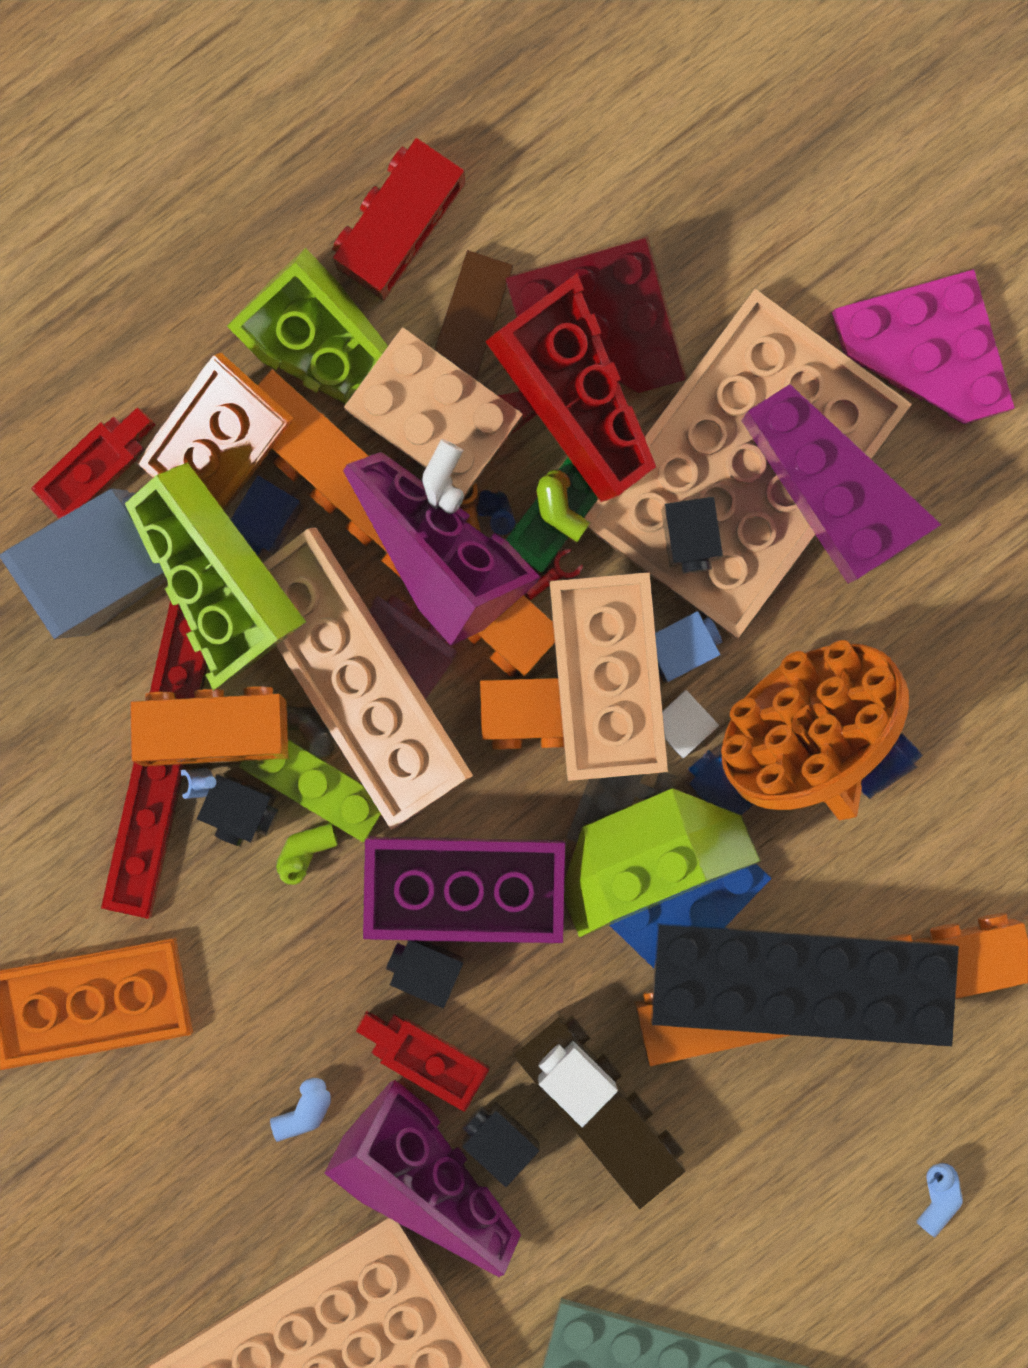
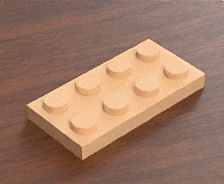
M650 572L550 581L567 781L668 772Z

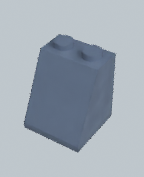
M109 489L0 554V559L54 639L89 636L167 581L160 563L152 562L126 508L125 503L136 493H129L128 490Z

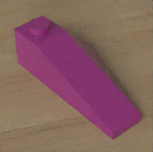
M382 452L349 463L343 470L419 611L451 646L486 629L540 579V576L506 540L496 533L488 538L466 521L470 515L459 508L455 513L448 514L440 507L437 509L432 507L428 502L423 481Z

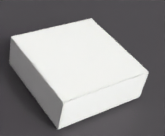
M684 690L662 711L665 740L683 759L719 726L687 690Z

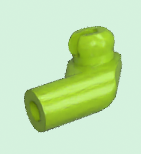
M551 470L539 480L536 489L540 515L545 522L575 542H578L591 522L569 508L567 488L571 485L569 477L560 470Z
M332 823L294 833L287 838L276 864L277 872L284 883L288 885L301 883L305 879L306 871L314 853L338 846L337 836Z

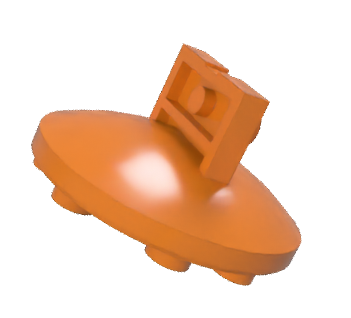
M839 640L830 646L821 647L806 653L802 651L790 653L783 659L777 669L768 674L744 699L736 702L731 708V720L726 729L721 749L723 769L727 778L743 798L759 807L774 810H792L824 802L839 821L857 817L862 779L885 758L904 727L909 710V690L906 680L896 664L885 653L867 645L850 644L846 640Z

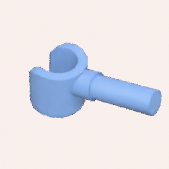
M208 768L181 770V776H186L189 783L188 791L183 793L184 799L206 797L209 789L214 788L216 785V779Z

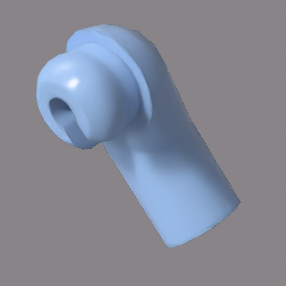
M309 1078L305 1080L299 1088L302 1096L296 1109L270 1118L271 1129L277 1142L312 1131L320 1126L331 1104L330 1092L326 1090V1083L322 1079Z

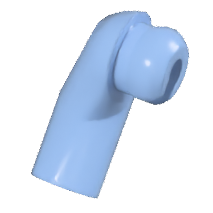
M945 1163L935 1164L929 1168L926 1179L931 1204L916 1221L934 1238L941 1232L963 1203L959 1176L952 1166Z

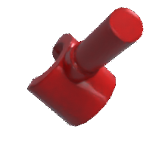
M571 549L560 551L555 557L554 566L524 594L529 601L548 588L550 581L574 579L581 573L583 564L571 573L564 572L559 566V561L572 552Z

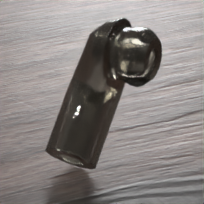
M287 706L288 730H298L310 744L309 751L312 755L327 757L332 754L335 749L334 742L336 741L314 707Z

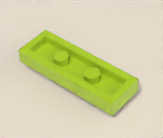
M288 739L289 759L242 761L239 765L241 769L363 843L381 816L380 811L362 783Z

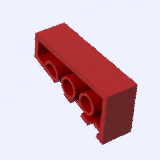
M576 273L497 331L485 342L601 502H604L622 494L652 471L656 464L632 406H628L618 382L621 378L614 362L610 363L599 336L602 332L594 313L590 314L582 291H584L578 273Z

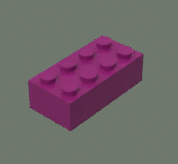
M369 836L365 839L363 939L563 943L564 840Z

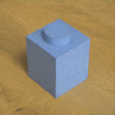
M698 611L655 633L658 670L664 684L720 655L716 646L722 643L721 636L711 618L707 617L702 620Z

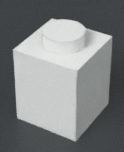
M574 1041L565 1049L558 1044L538 1065L543 1070L538 1076L539 1085L581 1127L618 1091L616 1082Z

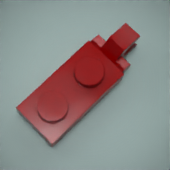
M138 407L121 423L115 417H112L105 424L100 422L34 484L31 490L58 519L62 518L101 495L138 460L137 457L145 450L139 442L156 424Z
M366 1011L357 1025V1033L376 1043L371 1053L381 1059V1064L464 1112L490 1070V1066L406 1017L403 1019L393 1014L390 1021L387 1022L375 1014Z

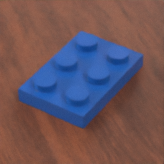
M754 864L609 926L654 968L657 923L725 928L772 878L757 864Z

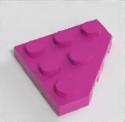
M974 269L833 310L832 316L843 354L862 368L865 367L884 377L891 385L920 401L925 400L948 413L949 417L958 422L968 424L1015 409Z

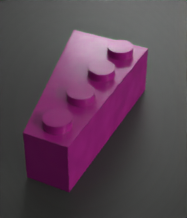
M791 384L748 410L742 418V423L847 584L859 579L942 525Z

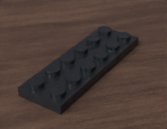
M657 923L651 1024L657 1026L952 1047L959 946L944 943Z

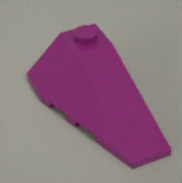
M396 1080L391 1081L344 1134L324 1174L366 1206L497 1277L503 1276L521 1237L520 1232L487 1187L478 1186L463 1165L467 1158L459 1147L454 1149L450 1147L437 1128L441 1122L431 1108Z

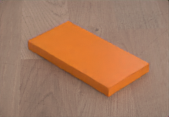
M176 937L0 970V1070L178 1038L193 1033Z

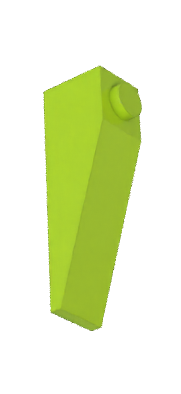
M306 247L274 276L227 325L262 363L275 370L280 368L304 381L303 385L315 392L320 390L345 405L388 347L339 282Z

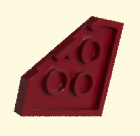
M648 235L512 274L505 278L515 314L518 317L578 273L584 288L582 294L590 314L594 313L602 332L599 336L610 363L614 362L621 378L618 382L641 393L686 380L687 375Z

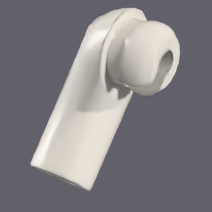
M441 439L423 473L422 481L429 504L435 509L440 507L446 513L452 514L459 509L464 499L462 490L452 486L453 482L450 476L463 449L452 442Z

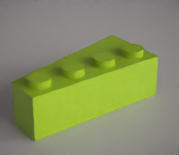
M188 462L156 475L125 503L152 562L160 563L167 578L168 587L165 590L172 605L179 604L191 629L186 635L194 651L201 650L210 669V672L205 675L213 691L244 672L306 623L305 619Z

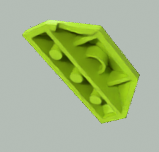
M672 788L582 827L564 881V901L580 938L761 862L741 815Z

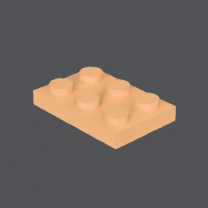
M403 327L344 406L346 411L425 468L429 464L441 439L459 446L463 449V452L450 476L453 482L452 486L462 490L464 496H466L523 418V414Z

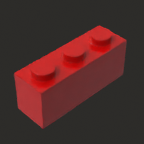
M418 138L414 139L408 149L402 146L395 153L387 169L391 174L381 188L374 186L368 192L360 206V211L363 212L362 216L353 229L350 226H346L341 231L332 247V250L336 252L333 260L337 270L383 301L388 297L466 184L465 170Z

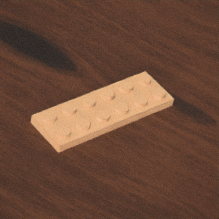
M309 528L264 561V566L306 621L305 624L276 647L390 829L392 830L473 777V774L318 529Z

